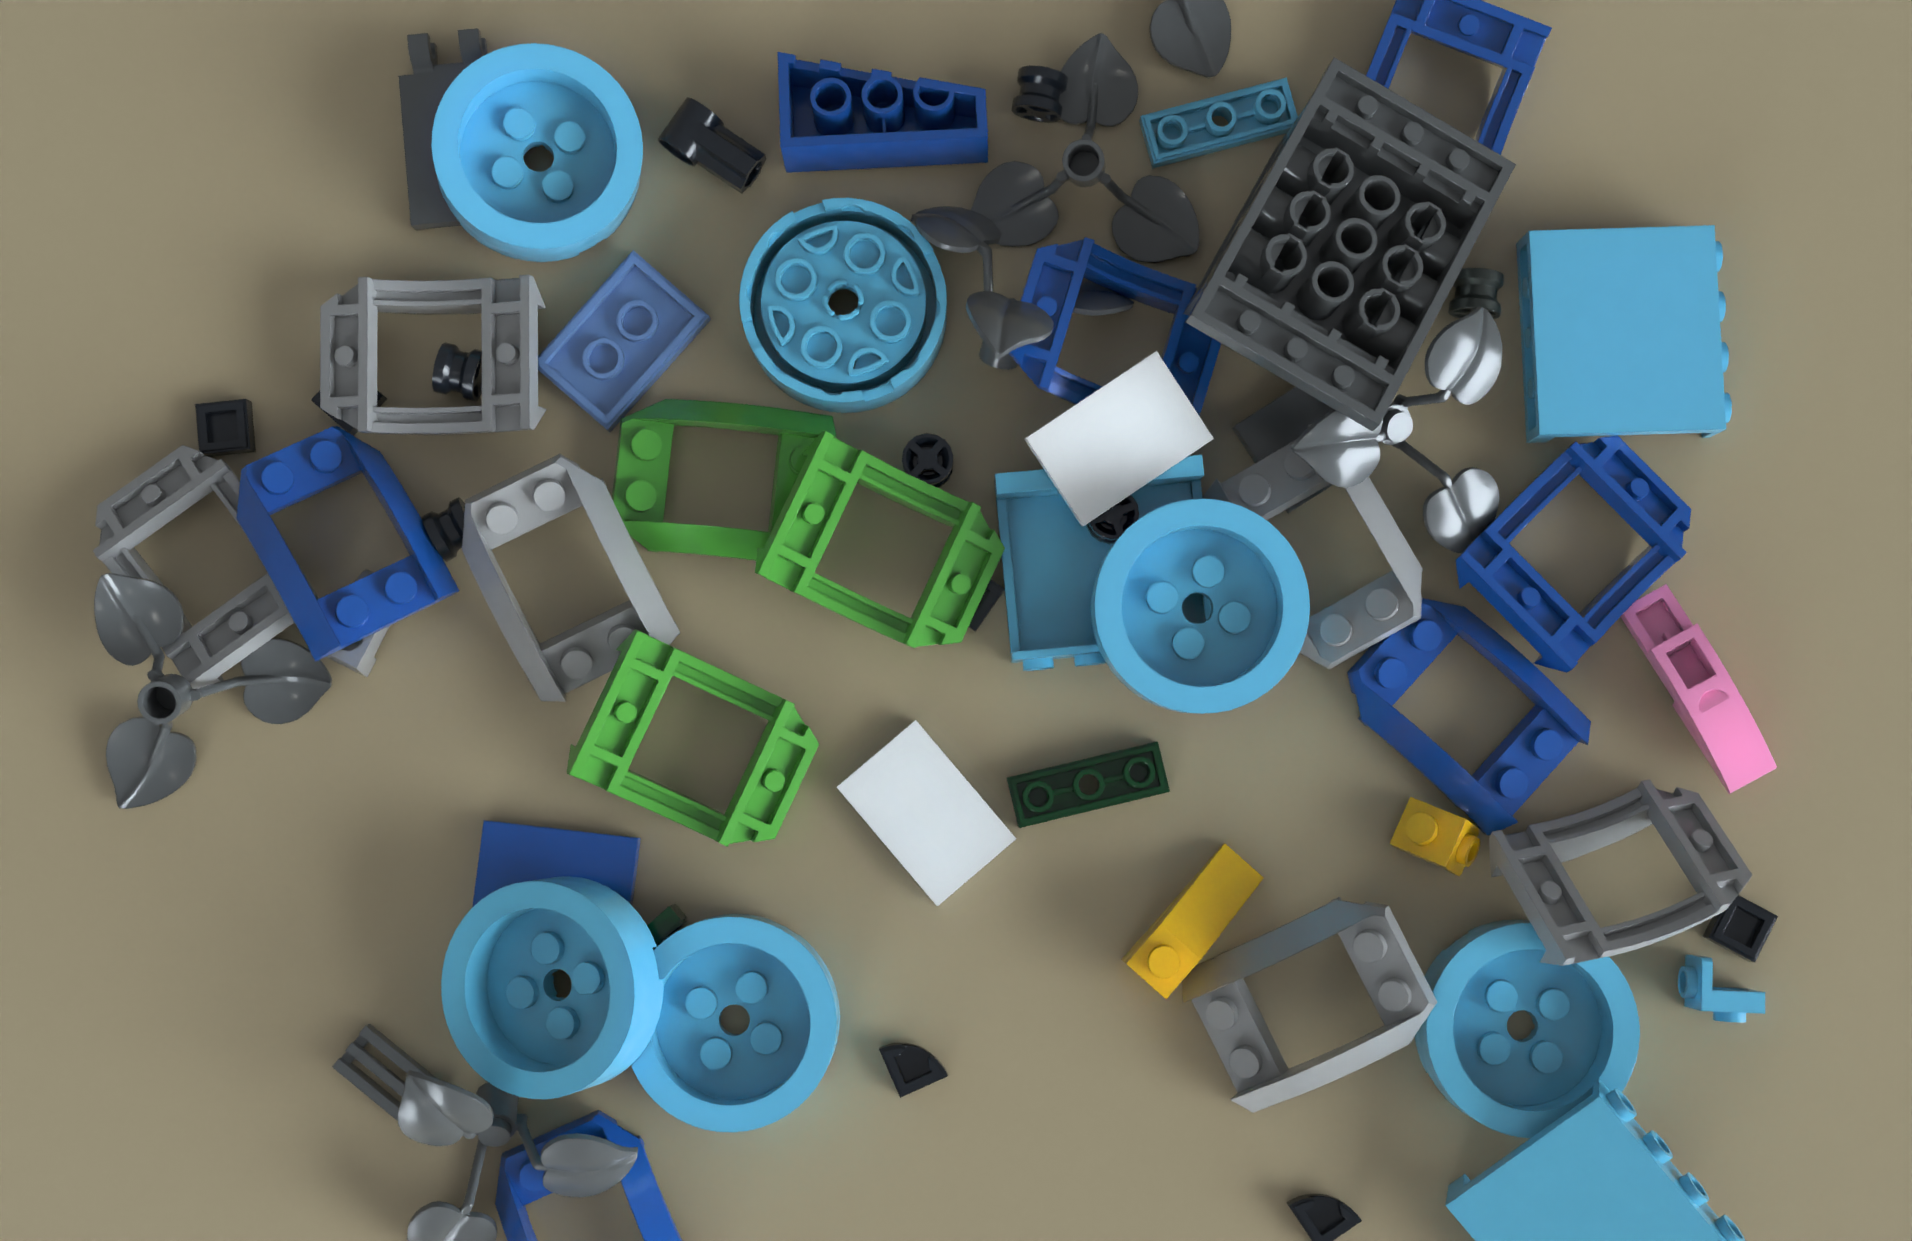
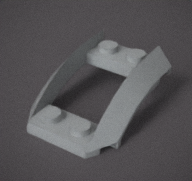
M528 274L519 275V278L499 280L479 278L436 281L379 280L359 277L358 284L343 296L337 293L320 306V408L335 418L343 420L361 433L431 435L534 430L547 410L538 406V309H546L534 277ZM378 312L403 314L481 313L482 406L434 408L377 407Z
M1294 440L1222 483L1216 478L1203 495V499L1231 502L1269 520L1328 486L1330 483L1323 480L1303 459L1292 451L1291 445L1296 441ZM1369 476L1363 482L1345 489L1387 559L1392 571L1309 617L1307 634L1300 653L1329 670L1421 619L1423 569Z
M182 445L97 505L95 526L101 529L100 544L93 552L111 573L153 580L162 584L134 547L212 491L216 493L238 523L236 516L240 480L222 459L217 460L205 456L198 450ZM267 573L193 627L184 615V626L177 641L162 647L166 656L173 660L180 675L191 684L192 688H201L224 681L221 676L223 673L289 627L294 621ZM303 573V575H304L305 579L307 580V582H308V584H309V586H310L312 592L314 593L316 599H319V597L317 596V594H316V592L314 591L313 587L311 586L310 582L308 581V579L306 578L305 574Z
M558 454L465 500L462 551L504 637L541 701L566 702L565 693L612 671L621 651L616 649L635 629L668 645L680 634V630L662 600V596L646 568L603 478L599 479L581 469L579 464ZM583 506L630 600L543 643H539L513 595L492 549Z
M1650 779L1641 781L1636 789L1594 808L1559 819L1528 825L1524 832L1504 835L1502 830L1493 831L1489 837L1491 878L1504 875L1543 943L1546 952L1539 963L1559 966L1629 952L1688 930L1726 911L1753 876L1699 793L1676 787L1673 793L1656 789ZM1653 824L1697 894L1652 914L1600 928L1563 867L1562 862L1572 860L1620 841Z
M1340 897L1279 928L1197 964L1182 981V1004L1192 1000L1237 1091V1094L1230 1100L1252 1113L1326 1085L1409 1045L1437 1004V1000L1389 905L1372 902L1359 904L1342 901ZM1338 933L1384 1026L1339 1048L1288 1069L1243 978L1283 961Z

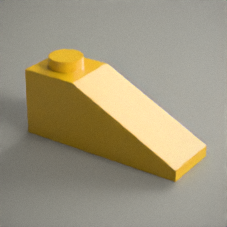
M1223 843L1121 960L1161 996L1167 999L1203 958L1264 878L1228 845Z

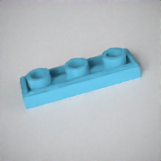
M1286 77L1140 116L1139 123L1153 169L1286 134L1298 118ZM1215 116L1224 117L1228 125L1217 126L1212 118Z

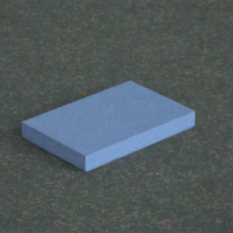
M633 250L538 355V371L608 432H611L709 323L711 318Z

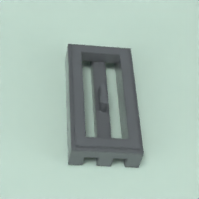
M368 1024L365 1025L360 1031L358 1038L348 1046L345 1054L332 1067L398 1121L400 1102L355 1066L353 1061L355 1059L358 1060L400 1096L403 1095L405 1082L364 1049L365 1046L371 1043L406 1073L412 1070L434 1078L436 1077L374 1026Z

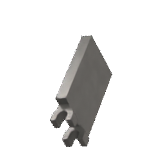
M478 28L458 30L459 47L463 62L438 65L437 45L430 43L428 33L407 35L413 74L398 77L410 222L415 230L461 226L449 209L439 188L432 157V128L439 103L450 84L471 63L488 54L487 41L485 38H481Z

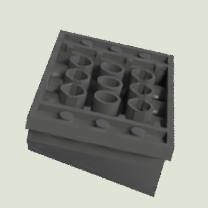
M1334 57L1326 68L1305 108L1273 151L1183 313L1188 315L1186 323L1367 429L1374 431L1380 426L1516 164Z

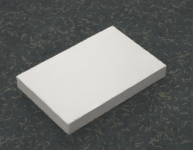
M1155 351L1024 440L1080 525L1085 526L1214 438L1158 352Z
M916 720L837 786L839 791L936 906H939L1016 840V837Z

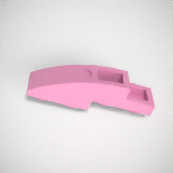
M1667 584L1636 600L1621 615V618L1673 698L1674 703L1672 706L1728 794L1775 770L1777 766L1769 748L1730 675L1698 623L1695 625L1691 623Z

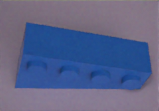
M777 52L780 148L786 173L988 163L986 89L919 77L917 81L892 77V72L872 69L871 73L842 68L841 63L820 59L819 64L797 60L794 54Z

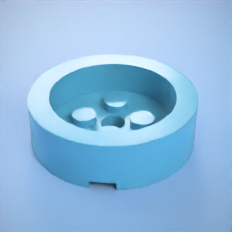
M531 43L507 46L482 56L466 67L450 84L439 103L432 128L431 147L439 188L449 209L467 233L481 244L502 255L531 262H552L578 256L580 252L593 247L603 239L606 240L624 221L635 201L643 160L642 132L635 109L620 84L605 69L588 57L575 51L549 44ZM540 145L545 146V149L549 150L554 158L551 167L542 172L529 169L524 162L526 152L531 148L540 147Z
M856 198L824 199L822 203L806 207L795 213L791 211L774 223L757 242L747 260L741 279L739 294L741 321L746 338L757 362L764 373L779 389L791 398L815 409L836 413H857L876 409L897 400L915 387L926 375L938 356L943 343L947 323V292L945 278L934 249L909 220L894 210L872 201ZM838 290H851L859 299L858 308H855L853 312L846 315H836L829 307L830 297Z
M1188 499L1173 502L1147 513L1134 522L1114 542L1105 555L1097 573L1091 597V621L1098 648L1110 670L1131 692L1151 704L1172 711L1194 714L1229 711L1258 699L1272 689L1286 675L1296 661L1307 634L1310 615L1307 579L1298 556L1287 539L1269 521L1257 513L1240 505L1217 499ZM1199 593L1210 600L1211 613L1205 622L1200 624L1192 623L1184 616L1182 603L1189 594Z
M562 876L514 883L502 887L481 899L471 908L456 928L445 954L441 979V997L446 1023L458 1050L467 1063L484 1080L502 1091L518 1097L543 1100L559 1098L611 1080L625 1071L648 1045L656 1029L662 1008L663 979L658 977L657 963L652 949L657 946L647 924L635 908L621 895L598 882L579 877ZM559 969L565 971L571 980V991L566 998L556 997L557 992L554 988V976L552 974Z
M726 914L706 918L675 932L653 950L657 963L658 977L663 979L662 1008L656 1029L648 1045L631 1065L638 1081L647 1094L661 1108L678 1120L694 1127L715 1132L733 1133L758 1129L782 1119L798 1108L811 1095L823 1078L833 1057L840 1029V1008L836 987L826 964L817 951L803 937L771 919L749 914ZM736 1004L747 1010L750 1023L746 1031L741 1034H732L725 1030L720 1022L721 1014L725 1007Z
M1517 919L1490 922L1468 931L1469 933L1456 940L1446 950H1442L1434 959L1425 974V978L1437 1000V1004L1416 1033L1415 1042L1426 1073L1429 1074L1445 1099L1458 1110L1492 1130L1515 1137L1532 1138L1593 1094V1082L1598 1078L1601 1079L1610 1091L1615 1088L1621 1092L1624 1090L1637 1060L1640 1041L1639 1016L1630 986L1618 966L1609 956L1565 966L1539 963L1546 949L1530 921ZM1525 1010L1531 1016L1535 1028L1531 1030V1033L1526 1038L1515 1040L1507 1030V1022L1514 1012Z

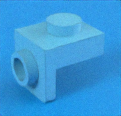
M1686 954L1685 966H1681L1678 973V990L1680 996L1684 998L1685 1007L1699 1011L1713 1012V1020L1722 1022L1744 1023L1746 1022V1013L1765 1014V992L1748 988L1712 987V958Z

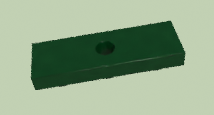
M1158 741L1006 778L1018 828L1170 792ZM1084 775H1092L1097 780V790L1091 795L1082 793L1079 788V781Z

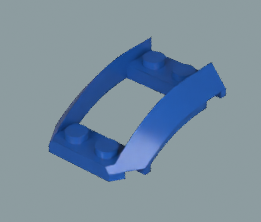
M1396 0L1366 76L1389 89L1411 33L1503 68L1475 137L1477 142L1501 155L1510 128L1534 72V66L1552 27L1482 0Z
M1087 237L1062 245L1054 244L1037 248L1020 301L1032 303L1043 309L1053 320L1054 327L1052 333L1046 339L1024 345L1008 353L1038 388L1075 405L1103 387L1056 366L1083 278L1120 295L1174 314L1161 358L1200 416L1221 343L1186 323L1188 315L1183 313L1197 289L1196 284L1169 276L1121 257L1095 244V240Z
M332 426L256 460L241 469L236 519L270 576L315 662L460 591L443 558L427 534L420 515L381 452L340 427ZM363 473L410 556L322 598L316 599L270 515Z
M1618 435L1598 438L1594 442L1578 444L1575 441L1527 486L1455 560L1459 589L1470 583L1541 654L1533 664L1567 673L1578 664L1577 661L1592 645L1597 643L1621 615L1657 579L1687 553L1682 548L1683 534L1690 526L1691 508ZM1578 474L1649 544L1580 613L1509 544Z
M1422 598L1421 619L1369 647L1347 672L1351 692L1356 694L1360 712L1358 719L1407 759L1456 807L1461 808L1478 825V828L1488 836L1493 831L1503 830L1518 823L1513 817L1514 813L1578 742L1586 745L1589 743L1591 721L1522 653L1464 606ZM1456 635L1484 656L1535 704L1473 775H1470L1437 743L1393 707L1395 702Z
M597 1110L533 1139L540 1156L541 1150L546 1143L565 1134L593 1135L607 1139L620 1146L638 1147L637 1159L629 1173L621 1180V1184L644 1241H682L654 1176L644 1149V1142L640 1135L634 1136L618 1126L617 1120ZM524 1144L507 1150L501 1155L495 1205L507 1241H538L525 1205L553 1193L543 1186L544 1171L533 1168Z

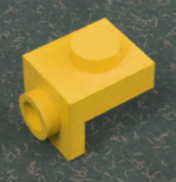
M1410 797L1390 841V845L1460 876L1464 867H1469L1478 854L1480 848V838H1478L1480 829L1463 817Z

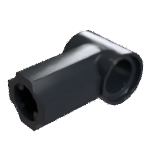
M689 97L685 99L658 138L659 143L675 157L693 167L696 164L700 165L741 194L752 186L766 161V156L763 152L725 128L724 123L715 113L700 102Z

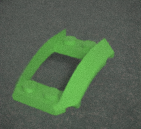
M664 399L621 419L612 500L630 536L644 546L647 551L708 555L756 561L757 548H764L807 458L802 454L822 431H827L835 435L834 437L836 438L833 416L748 404ZM674 426L718 428L778 435L768 532L663 522Z
M822 431L802 454L807 458L763 549L757 548L755 573L818 605L911 648L935 644L961 643L1005 549L995 530L989 528L980 512L981 506L932 486L863 450H858L835 438V435ZM857 483L911 510L952 527V531L911 618L815 573Z
M635 629L616 649L621 651L583 733L576 746L570 745L567 774L675 821L727 847L729 844L750 840L752 842L775 839L819 746L811 729L804 724L795 709V704ZM672 676L769 720L725 814L628 770Z

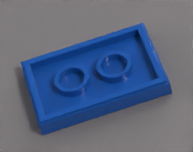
M484 820L472 907L481 899L502 887L514 883L562 876L579 877L598 882L621 895L633 906L641 838Z

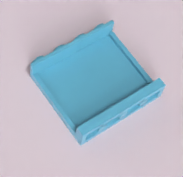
M1715 225L1528 231L1516 243L1526 443H1547L1555 437L1701 433L1702 438H1710L1726 430V423L1730 421L1732 414V402L1729 393L1724 392L1723 373L1728 367L1729 351L1727 344L1721 342L1720 322L1725 317L1726 300L1724 293L1718 291L1717 272L1720 271L1722 266L1723 250L1721 243L1715 241Z
M1202 455L1186 457L1131 494L1138 504V519L1161 506L1173 502L1203 499L1201 479L1204 476ZM1044 469L996 473L994 485L999 538L1005 548L1001 559L1011 663L1023 662V671L1053 669V659L1073 657L1075 666L1105 664L1106 662L1098 648L1093 632L1091 597L1100 565L1113 544L1099 542L1091 536L1086 525H1080ZM1189 594L1182 603L1183 614L1192 623H1203L1210 616L1211 602L1202 594Z
M1600 1078L1593 1082V1094L1480 1175L1470 1180L1466 1174H1463L1448 1185L1445 1206L1475 1241H1745L1739 1228L1727 1215L1724 1214L1719 1218L1706 1202L1709 1201V1197L1700 1182L1689 1172L1682 1175L1672 1164L1670 1159L1673 1158V1155L1664 1140L1653 1130L1646 1133L1634 1119L1637 1113L1628 1098L1617 1088L1610 1091Z

